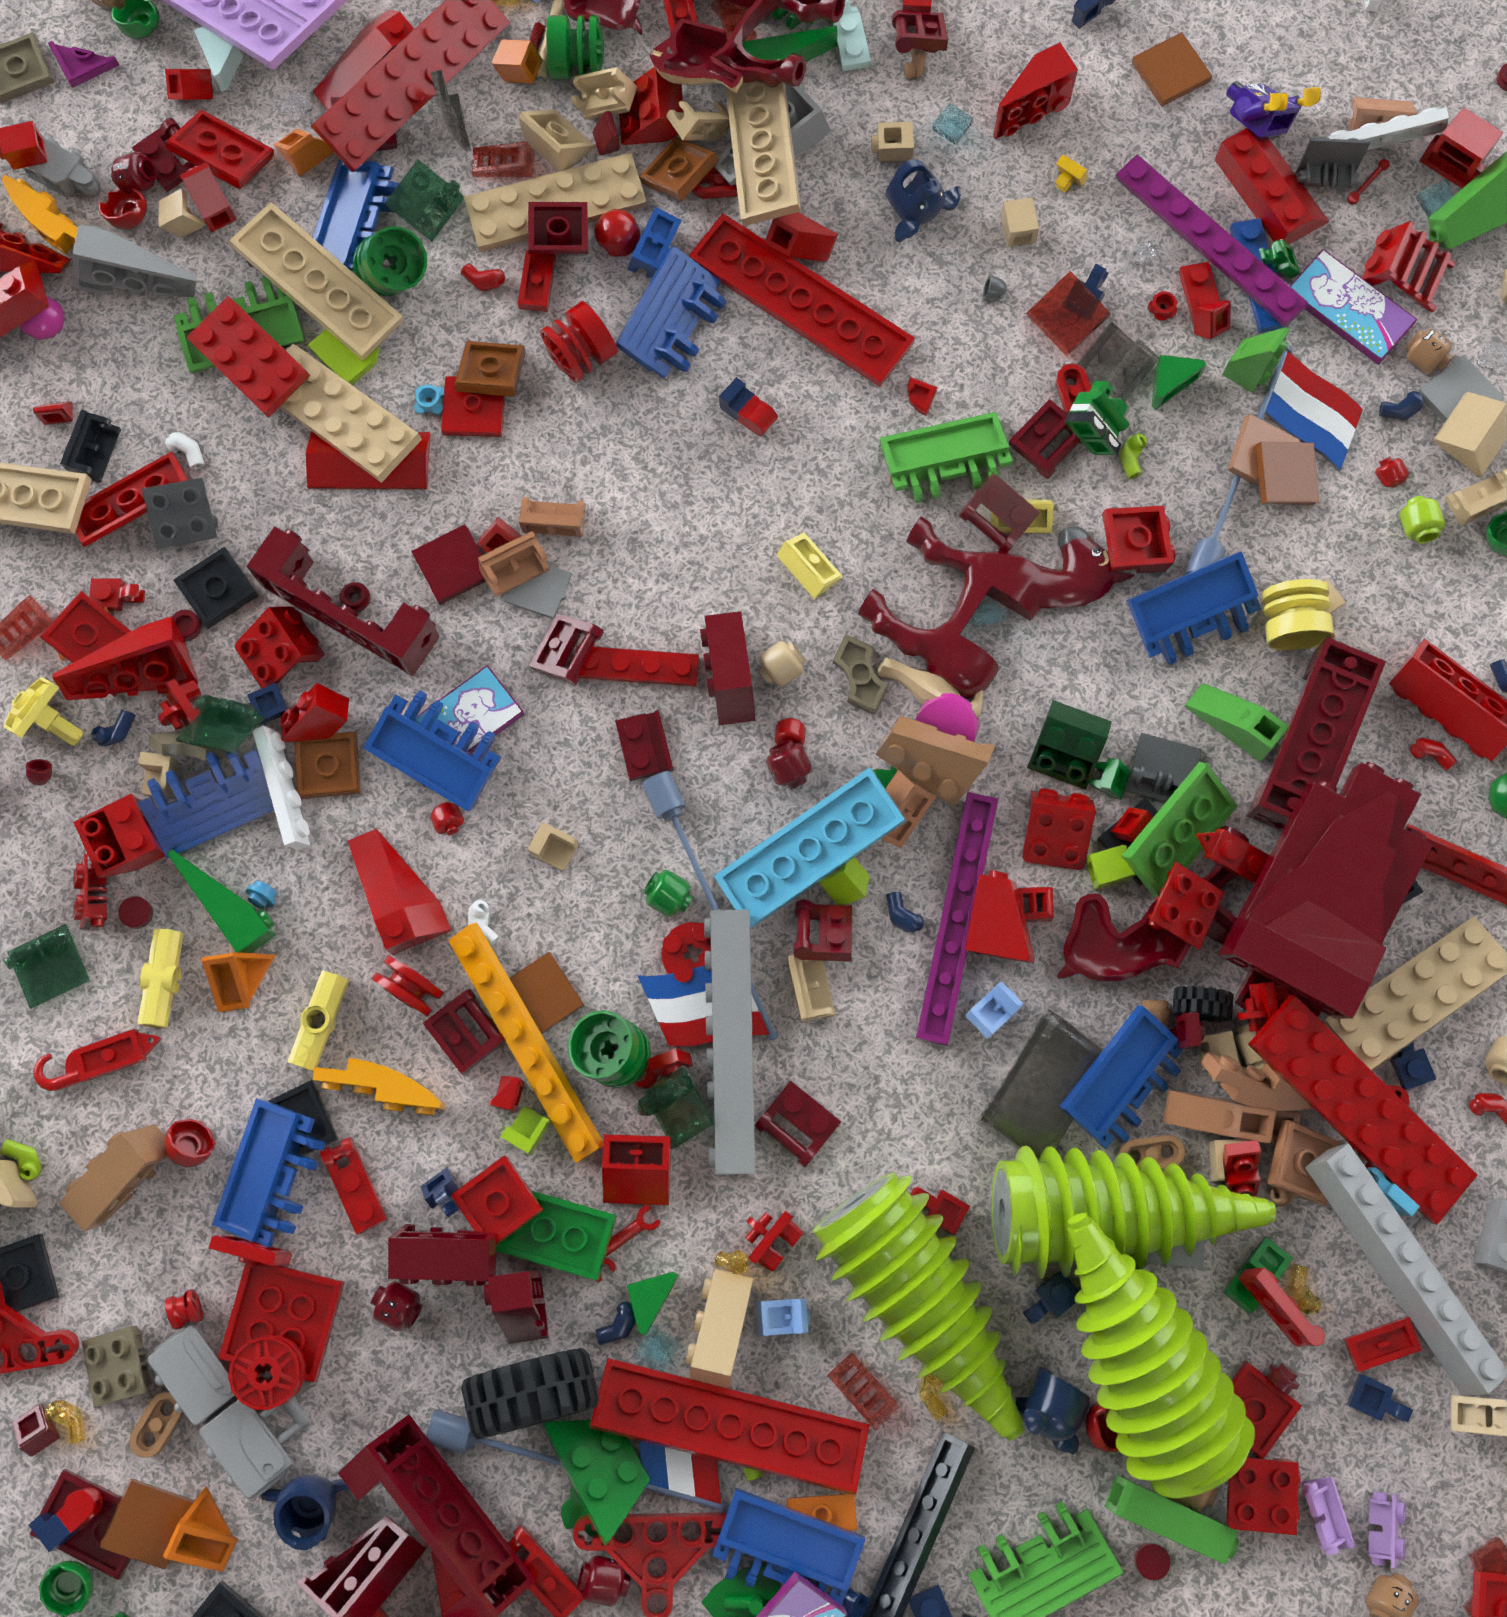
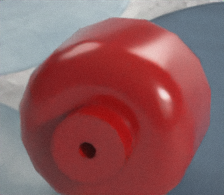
M1389 456L1379 461L1381 466L1375 470V474L1385 487L1394 488L1407 480L1409 472L1401 458L1391 459Z
M795 718L780 720L775 727V743L779 744L786 740H792L793 743L803 745L806 733L805 725Z
M441 803L431 812L430 819L438 834L445 832L449 836L459 831L458 827L464 823L461 810L454 803Z

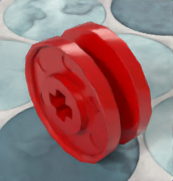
M387 955L383 962L393 971V974L389 978L375 972L371 979L392 996L428 1017L432 1009L422 1000L423 997L427 994L433 998L440 999L444 992L414 969Z
M265 1335L247 1341L236 1351L230 1363L228 1379L232 1393L242 1404L253 1410H270L288 1403L299 1393L306 1378L307 1365L303 1352L294 1341L282 1335ZM271 1365L270 1374L273 1377L265 1379L263 1376L266 1371L263 1367Z

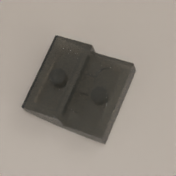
M442 70L430 72L440 109L449 132L464 151H472L458 93L449 95Z
M1111 322L1076 364L1083 367L1091 383L1095 381H1108L1113 387L1110 396L1125 402L1158 362L1159 357L1139 338L1135 341L1131 340L1120 328Z

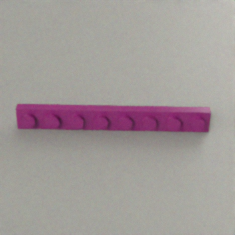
M1138 154L1116 173V179L1128 191L1284 327L1307 308L1308 301Z
M967 792L915 1038L917 1040L948 1046L967 955L965 948L979 874L983 875L999 798Z

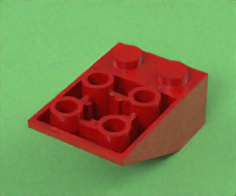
M1061 42L1035 54L1003 97L998 106L993 133L995 139L1003 135L1005 137L1011 136L1017 132L1019 127L1028 123L1035 124L1044 115L1052 111L1060 112L1069 105L1078 68Z

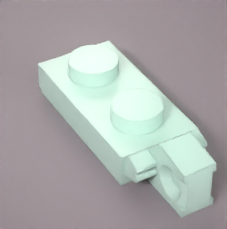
M845 0L842 17L839 22L832 23V26L837 25L838 29L837 49L842 71L871 67V58L860 12H858L857 6H850V0Z

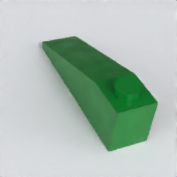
M836 25L744 42V49L750 55L762 60H784L791 54L803 56L807 62L837 47L838 29Z
M170 850L167 853L236 952L253 953L276 936L271 928L275 923L264 909L262 911L257 910L175 851Z

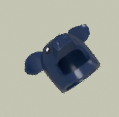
M911 159L901 165L886 189L885 196L888 202L902 219L896 226L894 232L895 240L901 243L903 240L912 237L918 232L920 225L933 220L942 209L949 211L955 209L960 201V187L956 186L944 192L937 178L921 160ZM917 171L913 180L904 188V180L911 173Z
M1040 1366L1031 1395L1029 1397H1017L1015 1404L1020 1415L1024 1417L1027 1429L1031 1434H1039L1051 1439L1056 1449L1072 1455L1077 1453L1079 1440L1076 1433L1084 1421L1090 1397L1066 1381L1054 1376L1047 1368Z
M314 1474L292 1479L281 1490L268 1489L260 1495V1498L276 1502L273 1511L274 1526L282 1541L295 1550H308L324 1541L327 1537L336 1512V1493L342 1490L351 1492V1490L342 1479L330 1482L328 1479ZM292 1530L299 1533L301 1537L293 1535Z

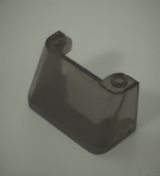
M1047 1009L1034 1027L1035 1031L1029 1036L1024 1048L990 1101L992 1102L983 1110L975 1123L1017 1151L1025 1145L1030 1147L1037 1160H1039L1043 1150L1050 1146L1055 1148L1060 1155L1063 1146L1059 1143L1073 1120L1059 1106L1103 1051V1048L1050 1009Z

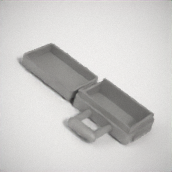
M189 1326L185 1330L181 1328L153 1349L154 1353L148 1357V1363L157 1374L155 1383L158 1386L165 1385L177 1402L174 1406L177 1413L184 1412L193 1425L198 1426L206 1421V1425L200 1429V1436L209 1447L207 1456L211 1459L217 1458L229 1475L227 1477V1484L229 1486L236 1485L245 1498L251 1499L255 1495L260 1496L287 1474L286 1471L292 1466V1460L281 1445L309 1424V1416L295 1397L288 1403L283 1404L295 1421V1424L275 1438L263 1420L281 1406L270 1410H262L258 1414L256 1410L242 1404L239 1400L233 1401L236 1396L231 1390L228 1379L229 1373L194 1326Z

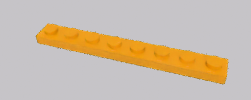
M478 923L469 924L448 941L499 1031L506 1039L507 1045L574 1162L577 1163L602 1148L603 1140Z

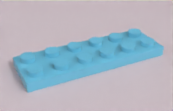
M869 767L721 870L714 877L735 910H749L750 929H752L904 824L907 820L874 771Z

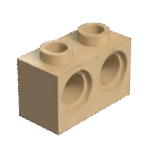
M1451 1395V1431L1507 1437V1400Z

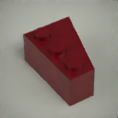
M742 612L705 616L706 628L700 629L702 647H709V653H705L703 656L705 671H712L713 678L707 679L709 697H715L718 723L719 725L756 721Z

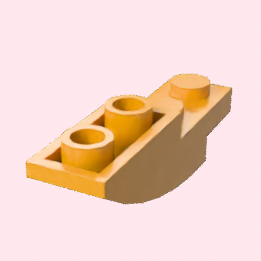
M4 175L2 181L6 191L29 225L50 245L67 255L75 244L78 227L60 212L56 206L57 201L50 194L44 191L38 193L21 178L15 180Z
M349 1058L347 1071L314 1067L312 1080L322 1083L321 1089L341 1091L342 1086L354 1087L353 1093L373 1095V1090L376 1089L375 1101L383 1103L384 1110L403 1112V1106L416 1107L415 1113L435 1116V1110H445V1103L426 1087L406 1075L380 1064Z

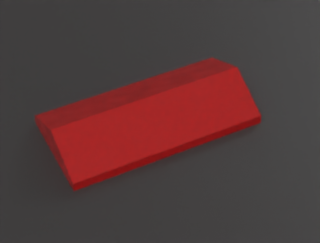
M311 431L306 449L307 488L428 489L431 434L430 432H418L422 440L381 483Z
M172 451L85 500L76 529V534L83 547L90 545L147 513L142 488L189 480Z

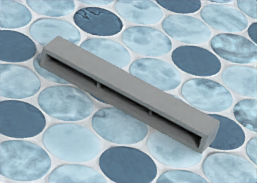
M710 910L711 918L704 919L705 938H711V951H705V970H712V983H705L706 1003H712V1016H706V1035H713V1048H707V1068H714V1081H707L708 1101H714V1114H708V1134H715V1147L709 1148V1168L715 1167L716 1175L755 1174L749 910Z
M1347 1143L1323 1152L1305 1167L1309 1175L1462 1395L1489 1394L1507 1377V1369L1350 1144Z

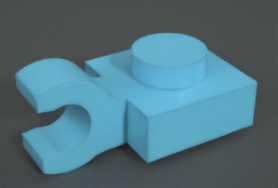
M1368 1167L1367 1170L1396 1212L1403 1216H1413L1420 1206L1396 1184H1391L1387 1181L1379 1169Z

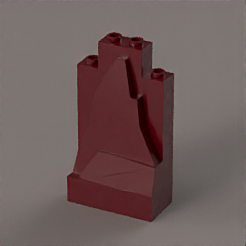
M1366 762V764L1361 763L1352 768L1339 794L1336 793L1338 789L1325 781H1319V783L1315 781L1305 787L1217 955L1245 971H1256L1306 998V1004L1335 1019H1353L1386 951L1383 941L1433 846L1432 843L1424 840L1425 835L1420 831L1409 827L1406 830L1404 829L1421 794L1413 790L1414 785L1401 778H1395L1394 780L1383 774L1385 772L1383 768L1370 762Z

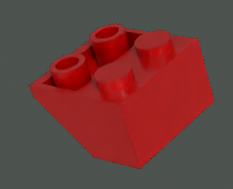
M653 67L633 82L637 89L630 111L619 114L622 145L668 142L678 135L666 115L669 110L684 113L683 109L679 106V102L683 101L682 84L672 83L664 79Z
M132 793L73 822L99 878L137 871L165 857L138 804L141 800Z
M604 1134L602 1157L603 1203L669 1206L672 1138L670 1136Z

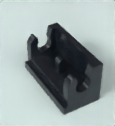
M81 410L60 464L68 472L87 474L92 479L91 481L101 483L121 432L120 427L112 425V420Z

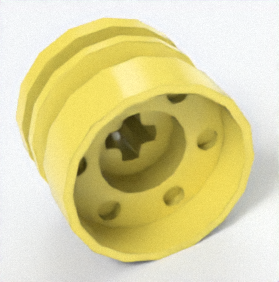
M1315 579L1291 580L1272 585L1262 592V602L1265 605L1263 613L1265 617L1270 618L1265 624L1269 648L1275 650L1309 649L1319 646L1326 636L1332 639L1335 637L1332 616L1330 613L1324 612L1331 606L1330 599L1327 597L1329 595V587L1326 582Z

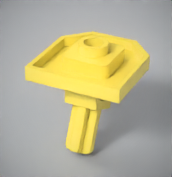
M42 677L30 685L25 692L21 691L14 698L11 704L13 708L9 712L3 726L11 733L22 738L32 723H35L48 733L52 732L71 746L78 744L84 734L83 730L63 718L59 712L47 705L59 687Z

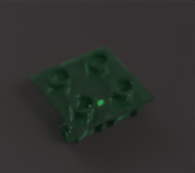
M418 159L387 199L385 205L433 242L462 203L465 196L459 192L461 186L456 181L446 182Z
M205 694L196 699L195 705L196 708L200 709V714L176 738V741L232 754L265 718L262 715H257V709L253 708L252 704H244L234 700L228 701L225 698L219 699Z
M67 924L7 951L8 957L4 958L8 969L14 968L30 1009L90 981Z
M685 1065L643 1091L645 1097L638 1101V1113L642 1116L655 1114L665 1136L672 1138V1150L715 1124Z

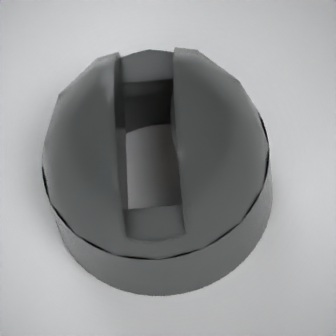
M988 276L984 286L983 299L989 301L1003 299L1007 291L1005 282L998 277Z

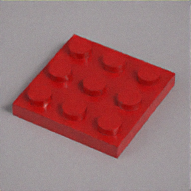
M258 1262L257 1266L245 1264L218 1359L231 1362L236 1351L247 1341L265 1335H282L294 1341L303 1352L307 1365L305 1380L314 1383L318 1382L345 1281L284 1266H271ZM271 1365L263 1367L266 1371L272 1369Z

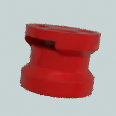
M194 1289L185 1291L181 1297L171 1296L165 1300L167 1318L174 1330L183 1328L185 1323L190 1321L193 1323L203 1321V1309L199 1296Z

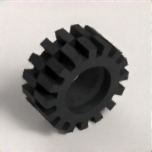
M1204 986L1175 987L1172 1014L1173 1016H1180L1184 1013H1199V1021H1232L1234 993L1223 989L1217 990L1212 987L1204 988Z

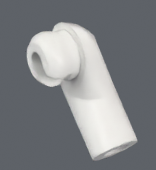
M181 432L170 434V437L165 441L166 448L169 451L176 453L180 450L185 453L191 470L195 471L205 467L199 445L195 440Z
M477 900L469 908L468 925L477 922L490 946L493 947L500 936L488 927V904L485 901Z

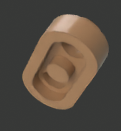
M1160 1135L1127 1141L1119 1148L1117 1154H1129L1131 1151H1136L1140 1157L1136 1163L1137 1167L1143 1158L1152 1157L1159 1164L1161 1170H1163L1172 1163L1179 1165L1184 1159L1185 1148L1181 1140L1176 1136ZM1163 1146H1168L1171 1149L1172 1154L1170 1158H1164L1161 1155V1148Z
M169 1391L161 1392L152 1398L130 1435V1448L139 1457L148 1458L159 1454L165 1448L184 1416V1412L177 1413L175 1409H173L171 1415H167L164 1412V1405L167 1402H170L173 1408L177 1403ZM148 1433H152L155 1436V1442L152 1446L148 1445L145 1441Z

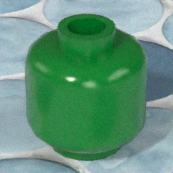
M663 870L660 874L655 872L643 891V894L647 895V905L667 917H672L678 911L684 913L692 900V896L688 894L690 890L689 882L670 870Z

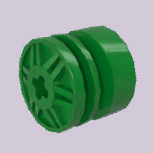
M549 15L547 18L546 40L550 79L570 80L573 66H578L579 75L587 74V66H590L591 73L601 71L604 63V36L598 15H590L589 29H586L583 15L578 16L576 29H571L568 15Z
M389 226L364 238L357 246L353 256L354 273L379 296L391 297L416 286L421 281L427 269V252L422 241L412 231L403 227ZM387 259L390 264L385 269L382 263Z
M605 1010L590 1012L579 1019L571 1030L567 1043L568 1057L577 1071L587 1078L613 1088L626 1087L639 1080L648 1068V1058L651 1057L650 1042L645 1032L620 1015Z

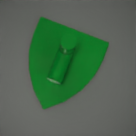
M761 1565L753 1588L745 1585V1578L750 1567H745L737 1571L733 1580L724 1578L716 1584L701 1603L713 1617H756L780 1590V1582L763 1576L766 1565Z

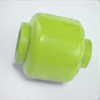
M1416 496L1409 499L1407 505L1401 509L1399 514L1406 537L1419 544L1429 543L1437 539L1446 524L1438 501L1432 498H1425V496Z

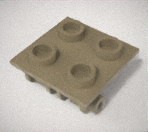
M131 1325L82 1341L94 1407L150 1392L149 1385H152V1382L149 1379L148 1368L141 1370V1366L148 1365V1361L140 1362L139 1356L146 1355V1351L138 1352L139 1349L144 1347L141 1336L142 1331L138 1332L137 1325Z

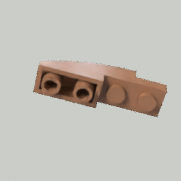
M1209 1052L1201 1062L1212 1077L1221 1082L1220 1085L1236 1102L1251 1107L1276 1111L1313 1109L1267 1063H1265L1262 1070L1252 1065H1248L1245 1068L1228 1055L1222 1054L1219 1057Z
M1168 1089L1163 1122L1224 1136L1271 1143L1277 1142L1281 1121L1290 1120L1299 1124L1301 1113L1298 1111H1276L1256 1108L1227 1098Z

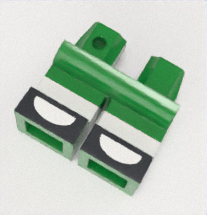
M1095 381L1090 392H1079L1064 421L1094 455H1118L1121 443L1117 440L1119 432L1126 430L1130 425L1124 417L1128 405L1119 398L1109 399L1113 387L1108 381Z

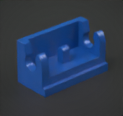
M655 207L633 252L627 270L636 272L639 268L647 271L646 277L652 278L663 261L682 220Z

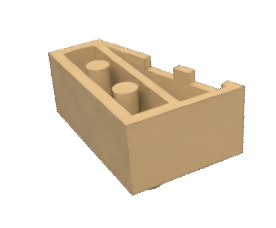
M714 1269L712 1280L705 1279L701 1298L706 1299L707 1302L704 1312L699 1310L697 1312L693 1331L699 1332L696 1344L690 1343L685 1362L691 1365L689 1379L725 1388L730 1387V1380L754 1278Z

